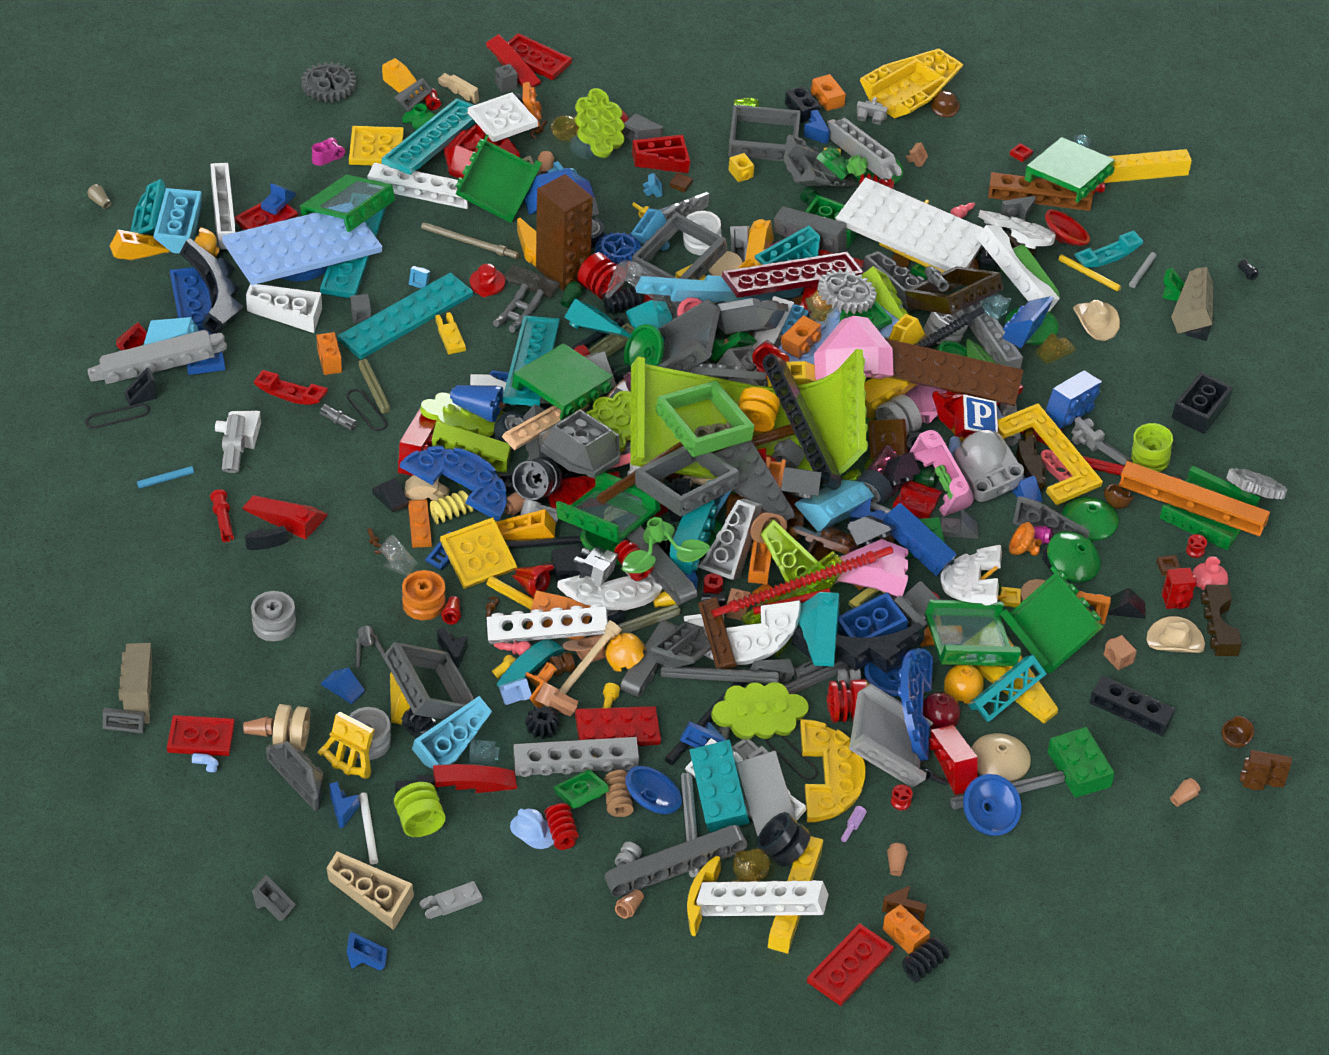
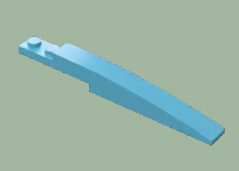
M707 275L704 280L641 276L635 287L637 293L670 295L671 301L681 302L686 298L692 297L702 301L708 299L712 303L719 301L732 302L750 298H757L760 301L772 300L774 296L790 298L800 295L804 289L802 287L737 298L721 276Z

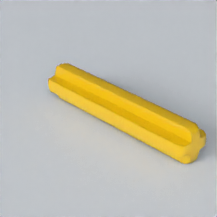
M493 576L489 577L486 583L487 586L531 610L534 599Z

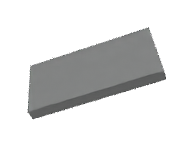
M776 751L736 762L757 836H759L764 826L779 813L787 812L796 819Z

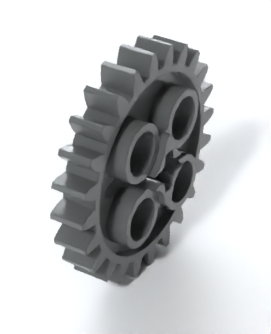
M324 62V65L318 63L317 67L312 65V69L307 68V72H303L301 77L303 92H307V96H311L312 99L316 97L318 101L324 99L325 103L327 100L333 102L334 99L340 101V97L346 99V95L350 96L356 87L354 72H351V68H346V65L340 66V63L333 65V62L330 64Z

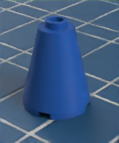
M457 385L455 388H452L450 399H452L453 404L489 422H496L501 410L499 408L500 402H503L504 389L499 385Z

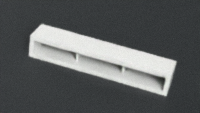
M228 163L211 164V186L218 240L217 245L220 247L219 250L227 249L222 242V236L236 232Z

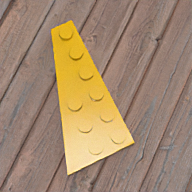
M994 622L964 644L1002 646ZM972 665L992 684L1013 667ZM1028 668V677L1035 678L1036 676ZM1016 678L1013 689L1020 690L1023 687V679ZM1039 681L1015 700L1044 724L1058 713V707ZM1002 690L1006 695L1009 694V691Z

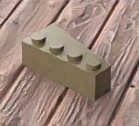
M1207 267L1196 268L1189 272L1171 316L1177 333L1212 325L1213 281Z
M151 643L126 644V652H122L119 701H123L124 710L145 712V723H150Z

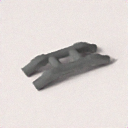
M522 283L514 299L504 312L493 321V325L495 327L502 325L509 318L515 320L513 325L509 327V331L514 333L520 330L524 315L530 316L538 307L544 291L538 289L530 304L522 302L528 285ZM518 307L525 311L522 315L514 313L513 310Z

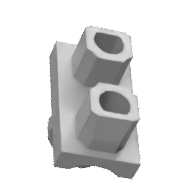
M873 97L872 101L866 100V103L858 101L857 120L865 122L867 116L873 117L872 123L881 125L883 120L887 118V107H883L882 103H877V97Z
M1080 417L1075 418V426L1071 432L1073 434L1072 442L1075 445L1080 443L1082 445L1086 444L1092 451L1097 450L1095 444L1097 441H1104L1105 434L1101 430L1093 431L1094 424L1090 418L1082 420Z

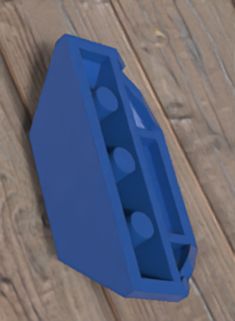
M570 168L536 176L524 198L528 214L537 213V188L566 174L594 197L590 182Z

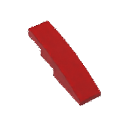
M499 34L486 42L487 48L497 57L498 62L502 65L511 64L517 72V82L522 87L523 83L530 82L531 87H536L541 83L531 68Z
M433 765L435 787L455 785L456 790L475 788L476 793L517 789L513 770L482 765Z

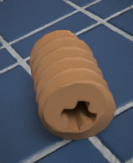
M614 770L604 778V782L609 788V792L605 793L607 811L615 817H626L633 812L632 796L627 789L625 781L628 772L625 770Z

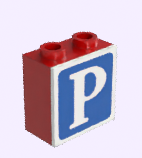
M963 395L955 401V437L966 438L973 433L984 430L998 432L996 401L970 395Z

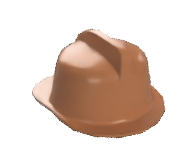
M762 513L753 521L751 527L752 539L756 542L765 543L760 534L768 524L775 520L786 531V520L778 514Z
M603 634L567 641L563 644V648L576 651L579 658L583 660ZM606 645L601 649V651L597 654V656L593 659L592 662L606 657Z

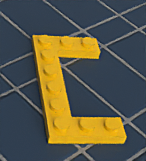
M1038 403L997 420L998 433L1003 439L1033 427L1072 474L1073 477L1047 487L1046 493L1056 505L1102 486L1103 481Z

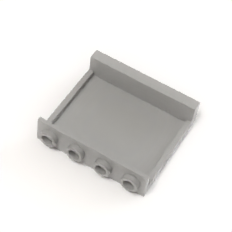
M869 684L859 691L857 695L849 750L908 786L915 787L926 780V772L920 769V759L912 751L902 703L874 685ZM925 718L927 722L930 724V726L933 725L932 721Z

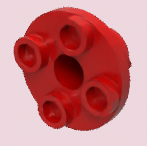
M483 264L470 276V287L481 297H488L505 289V277L492 264Z

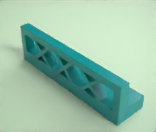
M1033 655L1026 656L969 702L968 706L972 711L978 710L986 722H989L1047 673ZM1032 665L1039 673L1035 678L1028 677V668ZM1016 678L1023 679V687L1020 690L1013 689ZM1002 690L1009 691L1006 702L999 701V693ZM987 702L994 703V712L990 715L983 708Z

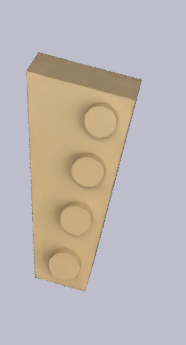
M336 852L326 868L328 879L331 883L393 930L414 897L412 883L340 852Z

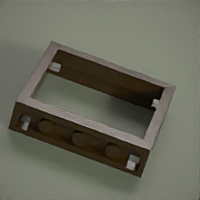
M956 266L941 273L942 277L949 284V288L946 291H940L935 284L926 280L905 290V295L909 308L952 315L1002 291L1003 285L1001 274L998 272ZM960 285H967V287L955 293H952L950 295H943V293H946Z

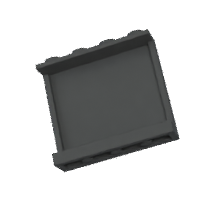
M707 299L660 327L658 330L664 337V355L658 367L687 372L709 359L720 309Z

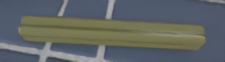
M360 360L358 362L359 368L381 413H389L390 405L368 360Z
M677 604L617 625L622 629L620 633H630L662 620L680 615V608Z

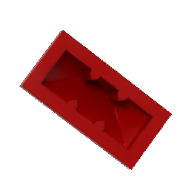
M137 322L116 339V346L121 351L139 347L145 342L147 331Z

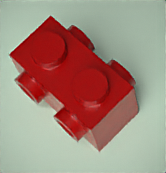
M1177 568L1167 571L1161 594L1166 609L1189 607L1190 601L1193 599L1194 587L1197 585L1196 576L1192 574L1191 568Z

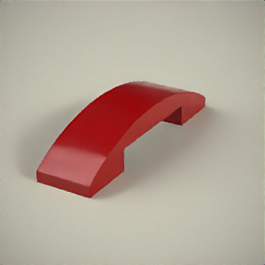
M262 370L254 380V384L268 394L297 404L319 403L328 391V388L315 384H310L307 388L280 380L279 374Z

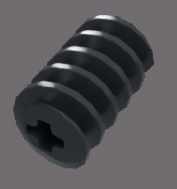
M634 286L630 289L625 288L623 291L620 289L617 292L612 291L610 294L604 293V308L607 313L611 310L612 314L616 313V308L620 313L622 312V307L627 311L629 310V305L634 308L636 304H642V295L636 292Z
M930 938L921 947H918L915 952L910 953L909 956L902 960L903 970L911 981L918 983L920 978L926 976V973L932 972V968L936 969L938 964H942L944 958H949V951L942 941L937 938Z

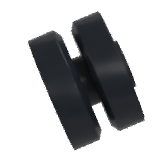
M783 812L774 816L761 830L757 839V847L764 854L770 856L771 860L778 866L785 867L801 856L810 841L811 835L809 830L797 823L793 816Z

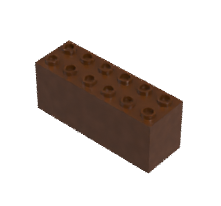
M566 174L537 188L536 268L562 291L565 290L567 284L579 282V269L584 261L591 256L593 197Z

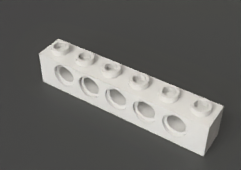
M378 163L373 164L368 174V179L392 184L394 194L468 209L470 204L469 201L455 195L458 189L455 187L458 180L417 171L409 175ZM368 185V188H369V189H374V190H379V191H380L381 189H383V188H381V187H376V186Z
M594 604L590 608L583 609L582 606H573L571 610L552 608L549 612H543V610L538 609L532 610L531 613L523 614L522 611L512 612L511 615L494 613L492 617H487L488 641L490 644L498 642L511 643L514 641L601 635L605 633V625L608 623L606 606L602 607L601 604ZM585 616L593 618L589 624L582 623V619ZM565 618L573 619L572 624L569 626H564L562 622ZM547 619L553 621L552 626L549 628L543 627V622ZM531 621L533 622L532 628L524 629L523 624ZM506 623L513 624V628L510 631L503 630Z
M823 881L702 882L696 903L701 907L702 916L824 915L828 892Z

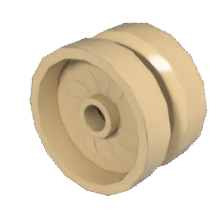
M279 704L273 726V745L289 742L299 748L301 752H304L310 727V709L308 707L298 706L293 713L290 705Z

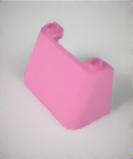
M934 430L920 433L910 452H913L916 460L923 462L924 467L933 464L936 469L937 466L944 465L947 469L946 473H949L952 479L949 488L953 497L950 500L947 494L944 495L943 500L945 503L939 509L942 515L945 517L971 506L974 501V495L940 434Z

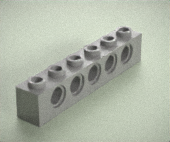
M984 300L963 309L965 313L969 314L979 307L984 308L985 313L973 319L968 326L995 362L1000 365L1021 369L1022 355L1015 345L1003 339L1005 331H1003L1002 326Z
M636 737L514 744L513 747L515 776L521 775L523 777L536 774L545 776L553 773L570 774L572 772H584L588 769L604 772L621 769L629 771L631 768L638 766L639 761Z

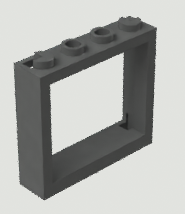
M733 105L728 156L733 157L745 153L748 158L784 161L786 145L735 140L737 121L794 126L793 136L798 137L800 111Z
M675 213L632 256L633 267L648 277L675 278L647 261L678 230H681L710 246L679 278L699 280L728 251L726 239Z
M683 446L635 470L636 487L681 517L739 487V470L711 452L693 457ZM694 462H698L719 476L682 496L658 481Z
M394 642L383 655L414 715L446 719L474 700L448 652ZM413 666L435 669L453 702L431 699Z

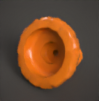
M1031 523L1021 524L1014 532L1008 547L1012 555L1023 554L1025 551H1029L1032 556L1039 554V546L1042 544V540L1034 538L1035 530Z

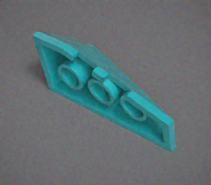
M576 298L565 315V318L570 321L569 324L576 329L581 327L586 330L631 338L632 336L598 308Z
M650 300L626 312L634 329L643 324L653 325L659 329L672 321L670 310L666 302Z
M819 592L801 604V614L798 623L803 631V637L808 645V651L814 666H834L839 619V593Z

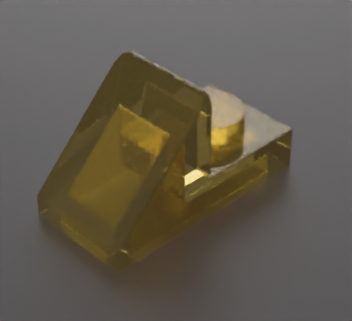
M1052 333L1035 351V354L1045 364H1048L1074 353L1075 347L1066 337L1058 339Z

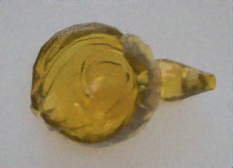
M560 116L553 120L551 131L560 141H572L578 137L577 131L579 126L575 122L576 116H573V118L570 116Z
M816 291L810 298H805L808 309L812 312L811 319L823 322L826 320L827 314L833 311L832 304L826 305L827 300H821L822 296H819V292Z
M758 848L751 851H738L733 859V871L737 879L730 882H758L764 879L769 871L770 860Z

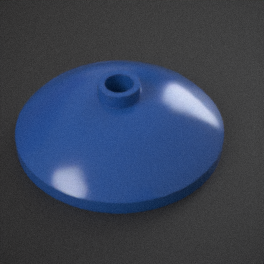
M906 654L901 656V664L887 674L873 663L868 662L864 669L868 683L890 696H899L898 687L901 686L899 669H902Z
M635 766L627 773L625 778L627 789L633 799L645 809L658 814H672L681 806L682 797L680 791L663 773L646 766Z
M985 774L975 778L967 786L963 797V808L969 823L977 831L985 835H1003L1011 831L1020 819L1022 807L1018 791L1010 781L1002 776ZM985 804L988 806V811L984 808Z

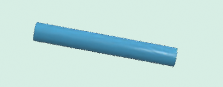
M190 466L137 481V486L140 489L193 474L194 470Z

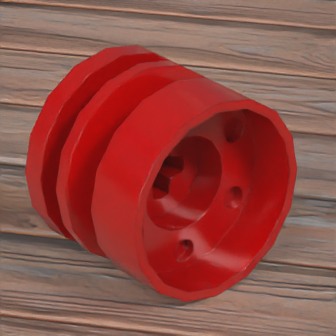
M599 252L594 253L584 261L578 272V281L585 288L591 290L599 299L603 300L604 293L610 294L612 291L617 292V290L621 289L625 281V272L621 267H618L617 264Z
M865 679L850 680L849 689L846 688L844 680H840L838 686L836 681H829L827 708L832 723H838L839 715L841 721L846 722L848 713H850L852 721H854L858 692L867 686Z

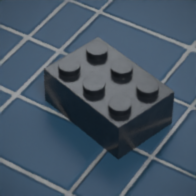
M1200 372L1176 401L1172 419L1205 434L1228 405L1233 387Z

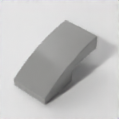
M742 739L732 746L733 752L738 753L743 760L769 753L763 746L758 748L750 739Z

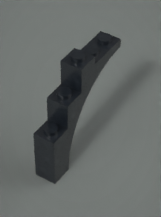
M189 238L179 254L196 269L206 284L211 306L201 325L212 334H217L235 321L244 307L233 299L239 289V286L230 280L235 267L222 257L217 260Z
M918 622L905 630L879 637L858 638L837 635L834 663L840 659L854 671H857L861 667L866 666L868 662H871L887 674L901 664L902 655H905L913 647L924 641V626ZM797 626L792 635V645L811 658L808 645L803 637V631L800 626Z

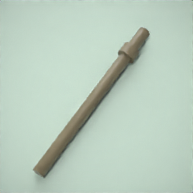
M425 222L422 223L421 229L496 252L499 256H508L515 259L519 257V252L507 249L506 246H497Z

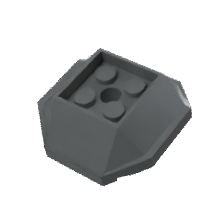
M757 298L717 304L716 306L720 309L717 326L725 334H735L739 331L752 333L776 329L784 313L789 311L788 304L779 303L774 300L760 302Z
M582 410L577 411L538 434L537 441L540 451L569 471L587 474L588 477L596 478L619 463V434Z

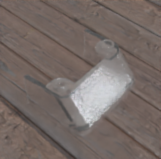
M622 260L615 268L605 297L609 298L624 283V280L636 287L641 276H658L635 261ZM647 294L656 301L666 302L672 315V320L678 317L679 301H671L670 295Z

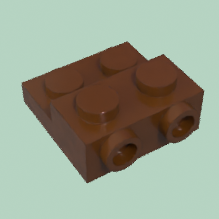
M1251 750L1249 758L1245 757L1244 770L1240 772L1239 782H1243V787L1250 788L1251 790H1263L1265 784L1284 788L1292 764V757Z

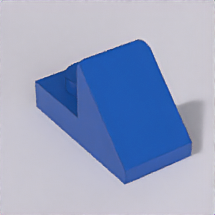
M818 110L811 111L809 123L804 126V137L827 144L830 131Z
M271 183V194L261 203V209L276 215L296 196V193Z
M1023 475V480L1019 482L1016 488L1011 490L1017 498L1018 496H1023L1040 502L1043 501L1035 476L1026 478Z
M869 498L851 512L849 522H854L868 515L883 520L888 513L881 510L870 512L871 498Z
M690 721L680 737L681 742L695 748L705 746L711 738L716 742L725 741L726 739L710 722L704 728Z
M338 782L330 783V797L339 828H343L358 810L359 796L345 797L344 790H340Z
M353 932L349 934L347 955L351 968H355L363 962L379 971L382 970L386 963L387 949Z

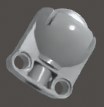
M984 430L967 436L961 446L955 450L954 460L972 490L975 500L979 502L1000 496L1016 488L1019 482L1023 480V466L1018 463L1003 437L996 431Z

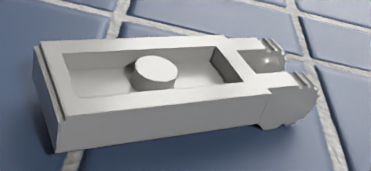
M472 881L437 895L428 896L421 900L419 904L423 909L432 907L425 912L426 918L432 919L482 901V895L475 882Z

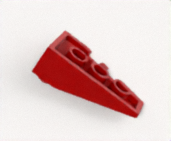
M254 495L242 507L243 510L278 527L284 526L288 532L305 540L328 516L327 513L312 506Z

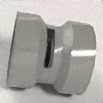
M845 668L838 669V683L840 680H844L846 688L849 686L850 680L861 679L860 669L857 671L853 669L846 670Z
M625 842L621 847V853L615 858L616 866L619 867L638 860L642 854L641 848L635 843Z

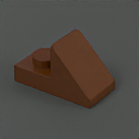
M910 886L884 897L882 912L889 913L901 904L919 922L923 923L927 904L908 899Z

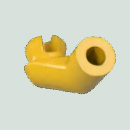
M512 655L505 656L503 662L492 670L494 675L500 678L516 658Z

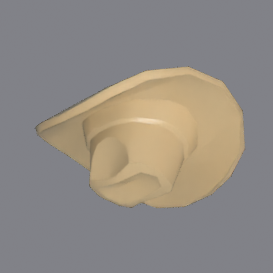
M1093 300L1090 303L1077 304L1073 307L1083 327L1095 340L1106 341L1115 337L1120 328V318L1113 306L1099 300Z
M1168 616L1153 623L1148 630L1146 638L1149 647L1161 651L1200 653L1204 651L1205 647L1203 635L1197 626L1190 620L1178 616Z

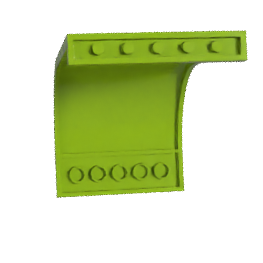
M857 348L830 375L811 383L797 385L840 475L849 469L868 448V442L866 441L867 424L865 423L867 408L865 407L866 391L864 390L866 375L864 374L865 358L863 357V350ZM637 357L631 365L630 465L642 467L680 442L670 428L665 425L661 417L657 415L655 408L657 397L717 381L738 406L741 392L746 388H763L776 395L773 387L750 385L645 364V358ZM710 399L674 409L693 433L700 426L706 427L715 423L725 425L728 422ZM781 403L773 429L790 424ZM795 434L755 447L756 449L766 448V455L772 456L775 451L774 447L779 441L791 439L802 449ZM804 455L799 466L796 468L813 471ZM694 462L674 472L705 479H715L718 477L717 475H712L710 470L705 467L703 468L698 462Z

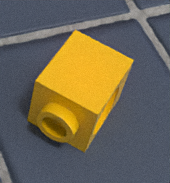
M745 153L729 158L728 170L738 182L753 178L754 164Z

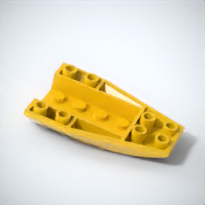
M938 48L883 65L861 77L860 82L869 101H872L873 97H877V103H882L883 107H887V114L897 118L909 114L931 101L959 72L963 64Z

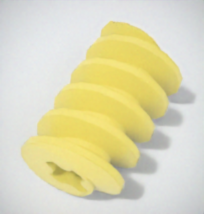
M462 490L458 494L453 493L451 496H445L444 499L438 498L437 501L433 500L430 502L431 516L436 524H438V518L445 522V516L452 520V513L456 517H459V511L466 515V508L473 512V507L465 504L468 498L466 492Z

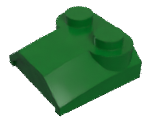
M740 331L726 339H717L713 342L711 358L714 362H719L728 349L753 346L757 343V340L749 333Z

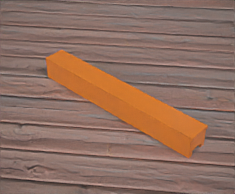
M767 457L766 466L781 489L786 460L782 459V463L770 461L771 458ZM753 542L748 582L765 585L768 583L772 555L765 543Z
M1126 461L1121 473L1120 487L1259 537L1267 525L1270 515L1269 511L1129 461Z

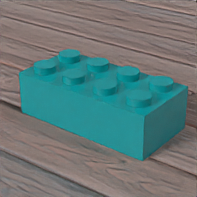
M715 499L683 515L673 537L678 546H681L685 540L690 539L709 543L710 530L714 531L716 520L713 519L717 512ZM672 544L670 545V559L683 573L691 575L693 570L698 569L700 559L693 562H682L676 556L678 550Z
M730 740L690 749L702 809L709 833L732 825L741 826L749 824L748 812Z

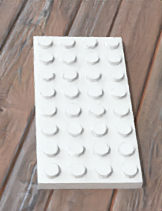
M868 178L863 180L835 219L836 221L846 223V228L944 271L956 266L968 268L983 247L977 237L984 228Z

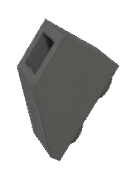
M636 113L624 123L623 135L632 141L663 137V126Z

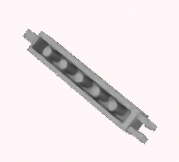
M843 118L838 121L834 119L827 121L830 140L851 156L860 155L862 158L865 157L869 164L867 168L881 179H891L894 174L896 176L901 175L902 171L898 164H896L894 154L849 120Z
M202 330L103 355L99 359V365L88 369L90 381L105 380L106 384L138 377L147 367L153 373L213 358L214 353L225 350L227 344L224 342L225 337L222 333L209 335L207 331Z

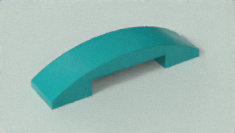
M1133 230L1120 235L1119 241L1095 251H1092L1090 248L1075 253V257L1084 267H1100L1132 253L1143 244V240Z
M552 639L541 640L513 662L499 679L496 686L499 687L521 678L527 679L526 672L534 673L550 657L558 656L564 648Z

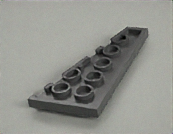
M698 364L687 371L704 376L766 380V372L745 371L741 366Z
M752 441L740 443L713 453L739 470V487L733 489L738 495L762 504V513L778 514L785 520L795 517L794 511Z

